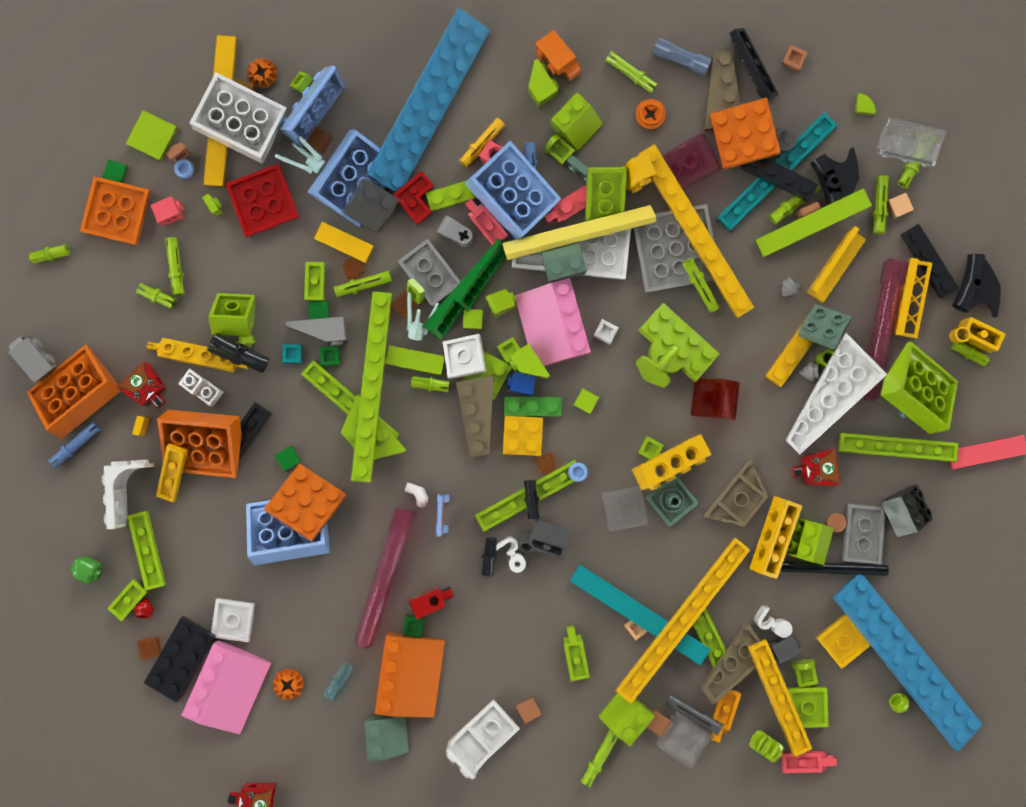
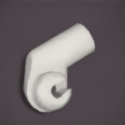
M407 482L405 492L415 495L418 507H425L428 503L425 489Z

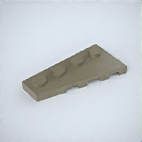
M732 50L714 52L712 55L703 131L714 130L710 117L711 113L740 105Z
M494 375L456 382L470 457L490 454Z
M748 623L744 624L700 687L712 704L718 702L756 668L747 647L761 640Z

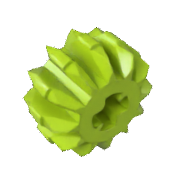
M757 730L749 742L752 749L771 762H776L784 750L783 745L761 730Z

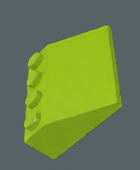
M909 341L886 375L881 396L927 433L932 434L950 429L958 381Z

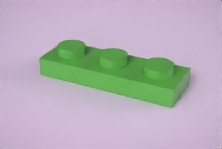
M504 397V416L561 417L562 397Z

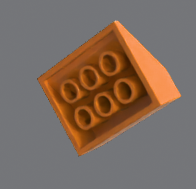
M85 344L26 393L46 431L63 439L121 392V390L117 388L118 384L90 347Z
M168 409L157 418L163 460L166 446L170 443L188 449L183 473L228 478L237 477L242 434L240 416Z
M393 632L387 633L375 714L393 717L435 716L445 640L407 636Z

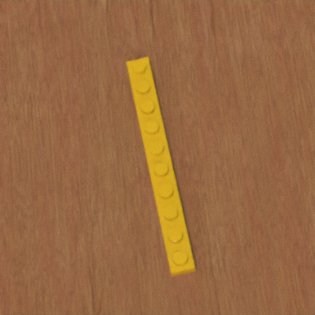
M654 144L640 152L638 156L648 153L657 173L651 179L735 317L738 318L754 308L753 304L656 145Z
M737 538L732 539L615 689L630 704L749 553L750 549Z

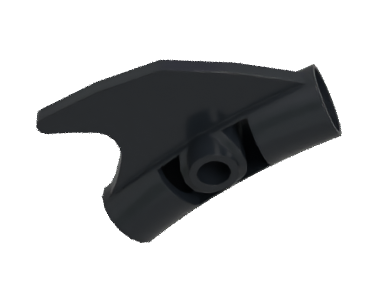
M853 147L849 149L846 161L843 163L834 161L826 153L811 162L822 186L827 205L853 194L859 180L858 161Z
M968 254L963 280L952 306L961 312L968 313L976 305L985 303L988 305L992 317L996 318L998 317L1001 285L987 262L986 255Z
M219 333L212 337L207 348L208 352L227 359L235 365H246L261 373L265 371L269 362V357L249 349L244 344L236 343Z

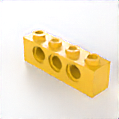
M699 434L631 470L641 490L649 488L652 491L661 486L660 482L665 480L667 483L675 479V474L679 472L684 474L690 471V466L693 464L696 466L706 462L705 458L712 454L702 435ZM656 468L659 471V476L655 472Z
M774 496L749 569L768 577L778 578L802 505Z

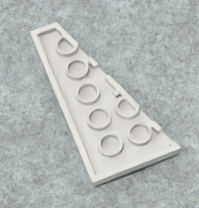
M631 228L578 242L587 269L586 274L581 276L625 280ZM540 252L512 259V268L545 272Z
M846 332L842 336L786 438V441L799 454L806 450L887 375Z

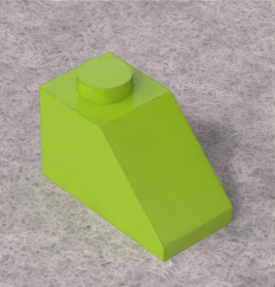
M507 289L486 296V302L495 318L514 309V303L517 302L513 292L508 293Z
M529 343L509 356L511 359L509 364L514 371L518 370L520 373L544 379L550 377Z

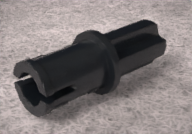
M486 537L484 555H482V558H484L482 575L494 576L495 559H497V556H495L497 539L494 537Z

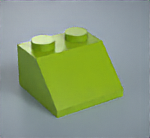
M576 93L551 119L550 127L578 152L604 123L593 107L579 93Z
M217 293L208 316L211 334L219 333L223 336L250 337L254 326L255 295Z
M617 693L598 717L616 736L630 747L655 716L652 710L637 698L630 704Z

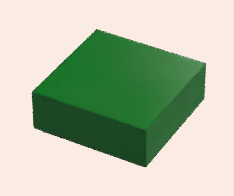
M108 160L102 178L123 183L128 166Z
M328 301L308 302L310 320L330 318Z
M339 346L319 347L321 366L341 365Z
M292 445L274 455L284 472L302 462Z
M405 615L402 635L422 637L425 617L416 619L415 616Z

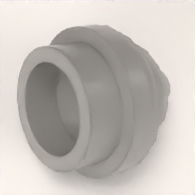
M788 277L787 280L784 279L781 288L782 296L787 297L797 294L801 285L791 277Z
M810 362L800 371V374L811 382L820 378V366Z

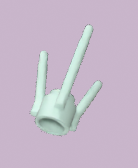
M299 136V140L312 154L310 155L294 142L292 145L308 158L305 162L308 166L278 154L275 155V158L306 170L310 174L312 172L318 174L325 164V161L321 159L322 156L301 136Z
M409 291L407 299L408 338L420 341L423 340V335H427L428 331L422 327L423 323L419 322L420 309L417 310L415 322H412L411 292ZM439 303L435 304L430 316L437 310Z

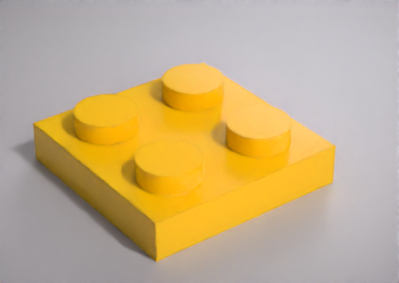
M505 416L503 454L541 456L543 418Z
M845 613L815 637L841 669L871 646Z

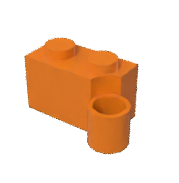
M554 30L535 43L536 56L541 62L544 60L551 75L557 74L559 76L563 74L567 81H571L582 73L576 56Z

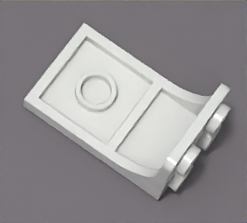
M149 460L111 462V466H104L102 483L105 486L103 503L106 505L104 523L107 525V529L128 526L126 489L128 478L137 469L155 467V463H149Z
M493 699L448 741L446 756L452 763L456 762L461 767L460 771L466 778L470 777L473 780L486 760L519 731L520 727Z

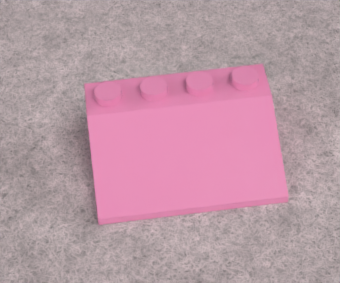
M570 278L514 295L517 300L516 304L527 344H530L543 366L590 354L591 351Z
M218 640L212 645L181 716L198 724L240 735L272 663L222 640Z

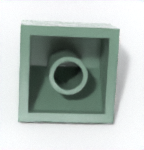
M578 242L540 252L548 283L577 277L587 272Z
M367 716L364 724L368 761L386 760L409 752L406 717Z

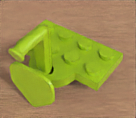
M664 303L638 330L652 344L649 348L648 357L641 356L636 361V365L646 382L663 388L670 383L668 375L674 374L680 369L696 382L720 354Z

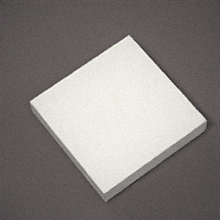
M480 334L443 342L448 379L486 372Z
M217 598L211 632L216 635L215 638L250 642L255 603Z

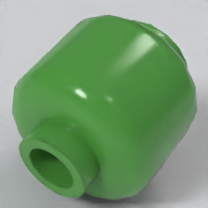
M88 556L77 558L70 570L74 579L85 584H91L94 580L98 581L103 572L100 570V562Z

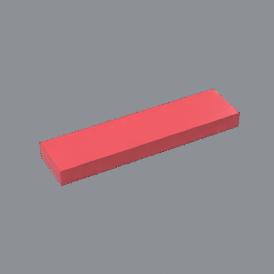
M1024 435L960 447L958 448L957 462H949L950 468L957 469L1025 455Z

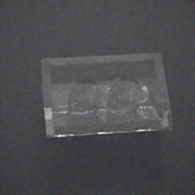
M890 117L881 132L876 154H881L885 158H898L903 162L919 163L924 167H934L948 130Z

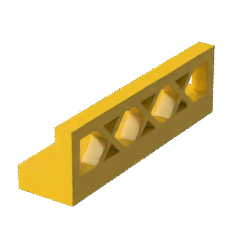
M856 226L847 231L806 292L821 303L825 302L866 241L864 237L857 233L859 228Z
M915 258L908 259L893 335L918 338L932 268L931 262L919 261V259ZM917 266H927L925 275L918 278L916 275ZM918 282L922 287V293L914 297L912 294L913 286ZM914 301L919 308L918 312L911 316L908 311L910 304ZM910 320L915 326L913 334L904 333L906 323Z

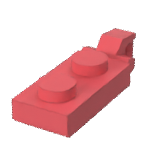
M586 185L560 200L551 209V212L544 216L546 223L549 225L555 220L558 223L564 222L584 210L586 207Z
M472 199L465 203L470 211L468 214L470 220L491 245L498 238L504 241L509 237L485 206L483 207L482 204L477 206Z
M783 751L781 755L782 772H823L826 770V766H837V758L834 755H826L824 751H807L797 757H794L791 751Z

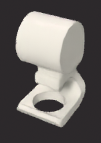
M512 536L506 537L497 543L496 550L510 542L511 547L506 552L508 556L510 555L509 567L513 572L520 573L526 567L525 558L521 553L516 552L518 549L517 539Z
M761 606L754 617L755 624L764 630L770 628L772 632L782 638L789 637L792 633V625L782 618L775 620L771 616L767 621L763 622L762 620L770 608Z

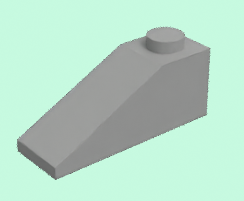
M344 317L286 322V326L331 343V346L343 345V342L348 341L346 318Z

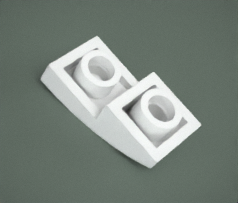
M190 368L179 382L180 386L192 395L197 396L210 407H214L223 394L221 389Z

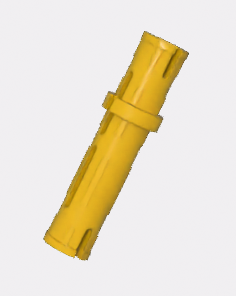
M496 118L477 141L469 145L468 151L459 159L460 163L468 168L481 154L488 141H492L502 128L505 127V124L499 118Z

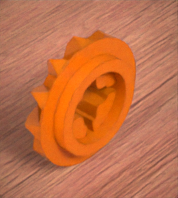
M263 57L262 59H255L252 63H249L247 70L248 80L258 88L270 87L276 81L277 68L271 60ZM259 67L263 70H266L264 72L265 79L261 77L260 74L257 75L259 73Z
M655 99L642 101L638 105L635 115L638 125H641L644 129L652 130L660 127L666 117L663 104ZM646 110L649 112L655 111V114L653 116L655 119H652L651 117L646 118Z
M293 669L280 671L273 680V691H275L277 697L284 700L295 699L304 688L302 676ZM293 679L291 684L292 689L287 688L283 690L285 686L284 681L288 682L289 680Z

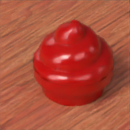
M148 598L143 599L134 607L135 617L150 619L151 614L154 613V608L151 606L152 604Z

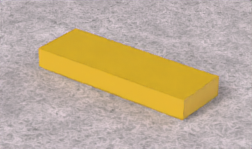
M321 222L314 237L315 240L363 263H367L374 248L373 245L324 222Z
M170 443L166 446L156 497L173 503L176 501L188 449Z

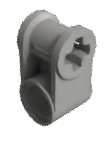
M449 216L444 217L436 232L462 247H469L474 242L471 230ZM467 234L469 237L468 240L464 239L462 241L461 235L465 236Z

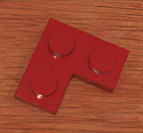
M421 171L394 193L393 196L399 199L398 203L417 225L432 214L421 198L426 192L433 189L434 185Z

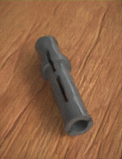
M673 693L666 705L671 706L699 723L698 726H704L716 735H719L724 725L708 716L709 713H703Z

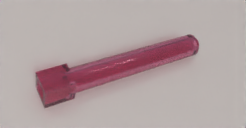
M891 258L883 263L880 278L882 286L868 355L884 372L886 370L901 287L905 285L909 262ZM884 378L864 395V400L875 401L876 398H880Z
M400 507L395 509L388 537L354 640L358 643V647L368 649L369 646L374 644L416 512Z

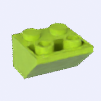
M798 518L786 554L824 565L834 528Z

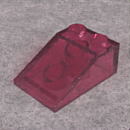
M697 134L662 155L682 190L722 169L706 136L703 134Z

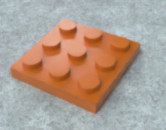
M767 97L710 114L723 170L781 154Z
M94 176L80 232L138 246L151 190Z
M299 464L265 506L264 510L313 542L345 500L347 494Z

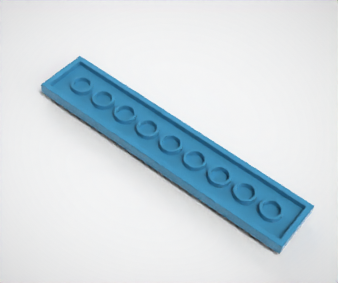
M461 8L455 11L366 174L394 193L402 188L410 178L490 29Z
M860 574L854 575L832 598L955 751H960L983 724L865 576Z

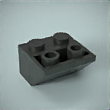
M917 484L892 494L881 502L897 538L919 532L933 519L932 512L924 501L923 492L918 488Z

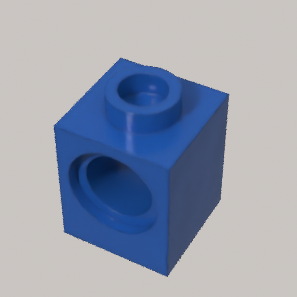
M513 372V376L509 375L507 387H510V392L532 396L536 376Z

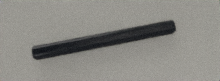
M783 561L780 572L887 576L889 568L887 565L824 563L822 565L813 562Z

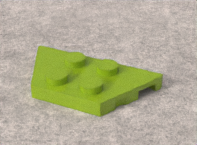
M359 394L356 395L341 430V434L354 449L361 397ZM379 418L374 460L406 452L407 449Z

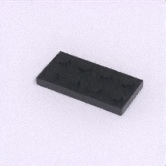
M182 616L144 684L177 703L216 635Z

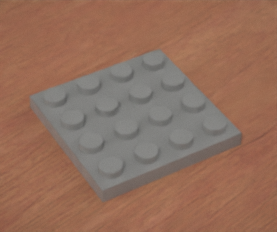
M707 204L694 206L693 208L714 240ZM671 211L655 213L656 222L633 228L645 293L694 285L690 283V277L682 265L689 258L694 259L699 271L703 272V278L706 282L713 281Z

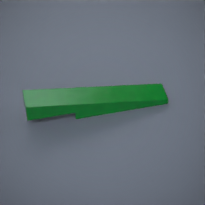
M498 238L423 324L422 327L432 336L442 340L463 309L466 311L470 310L506 257L502 244L504 242Z

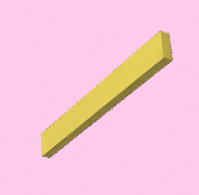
M651 205L502 244L506 258L510 260L656 222V216Z

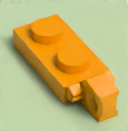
M731 689L716 702L712 718L724 725L719 735L712 732L711 739L720 743L722 734H727L728 730L730 731L741 692Z

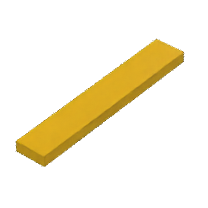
M764 639L748 646L747 648L792 755L797 757L812 750V746L767 640Z

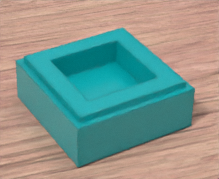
M282 344V363L302 364L303 345Z

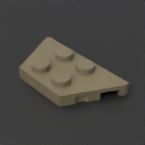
M747 459L702 515L704 518L745 527L769 496L765 488H763L762 481L751 459Z

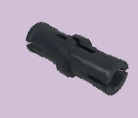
M536 479L525 480L526 498H524V502H526L527 518L538 519L540 518L538 501L540 500L537 497Z

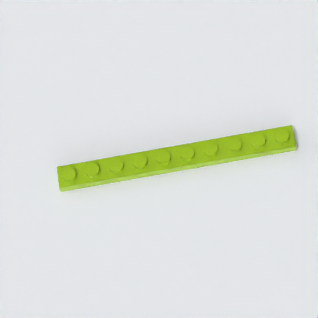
M372 293L351 481L372 482L392 293Z

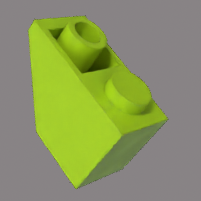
M537 58L534 60L528 93L538 108L558 96L559 86L554 78L551 79L547 74L549 71L543 62L540 63Z

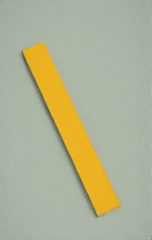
M217 35L213 76L216 72L234 81L236 36ZM209 137L207 141L204 185L224 187L228 147Z

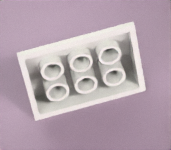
M215 72L190 121V125L193 130L263 164L273 145L287 108Z

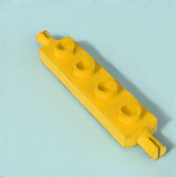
M162 338L159 344L148 341V345H146V349L157 351V356L163 359L233 373L237 367L249 368L246 365H235L227 359L208 352V347L167 338Z

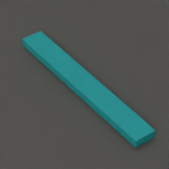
M824 112L796 139L797 142L793 149L783 152L774 162L793 170L838 125ZM757 178L716 219L730 232L776 186Z
M580 564L569 580L655 637L658 636L668 623L667 620ZM687 633L674 648L700 666L710 651L709 647Z

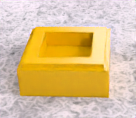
M137 416L132 432L133 435H146L150 421L149 417Z

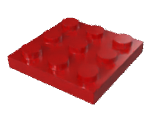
M279 163L225 183L246 238L300 218Z

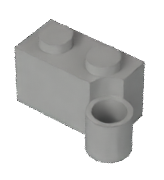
M20 336L8 345L10 348L8 353L33 382L40 381L58 367L55 364L56 360L54 357L42 349V343L36 338L32 340L30 337Z

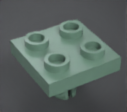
M815 304L798 331V336L835 349L851 323L852 316Z
M676 474L675 479L667 483L664 481L660 484L659 488L645 496V499L669 528L699 504Z

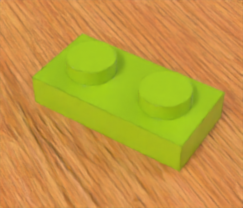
M305 262V301H325V262Z
M132 579L107 609L120 621H124L133 611L134 607L147 595L149 590L145 591V587L140 582Z

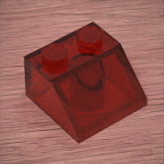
M699 378L694 382L691 416L736 420L740 382L728 379Z

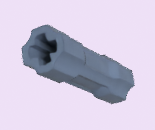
M658 38L652 53L662 59L683 65L701 75H705L711 59L706 56L692 53L662 38Z

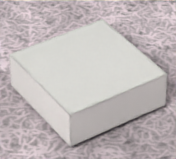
M602 319L593 337L610 345L619 327Z

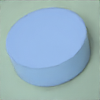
M180 159L176 162L174 171L180 178L189 179L194 175L195 167L189 160Z
M576 462L569 467L568 474L573 481L581 482L587 477L588 470L584 464Z

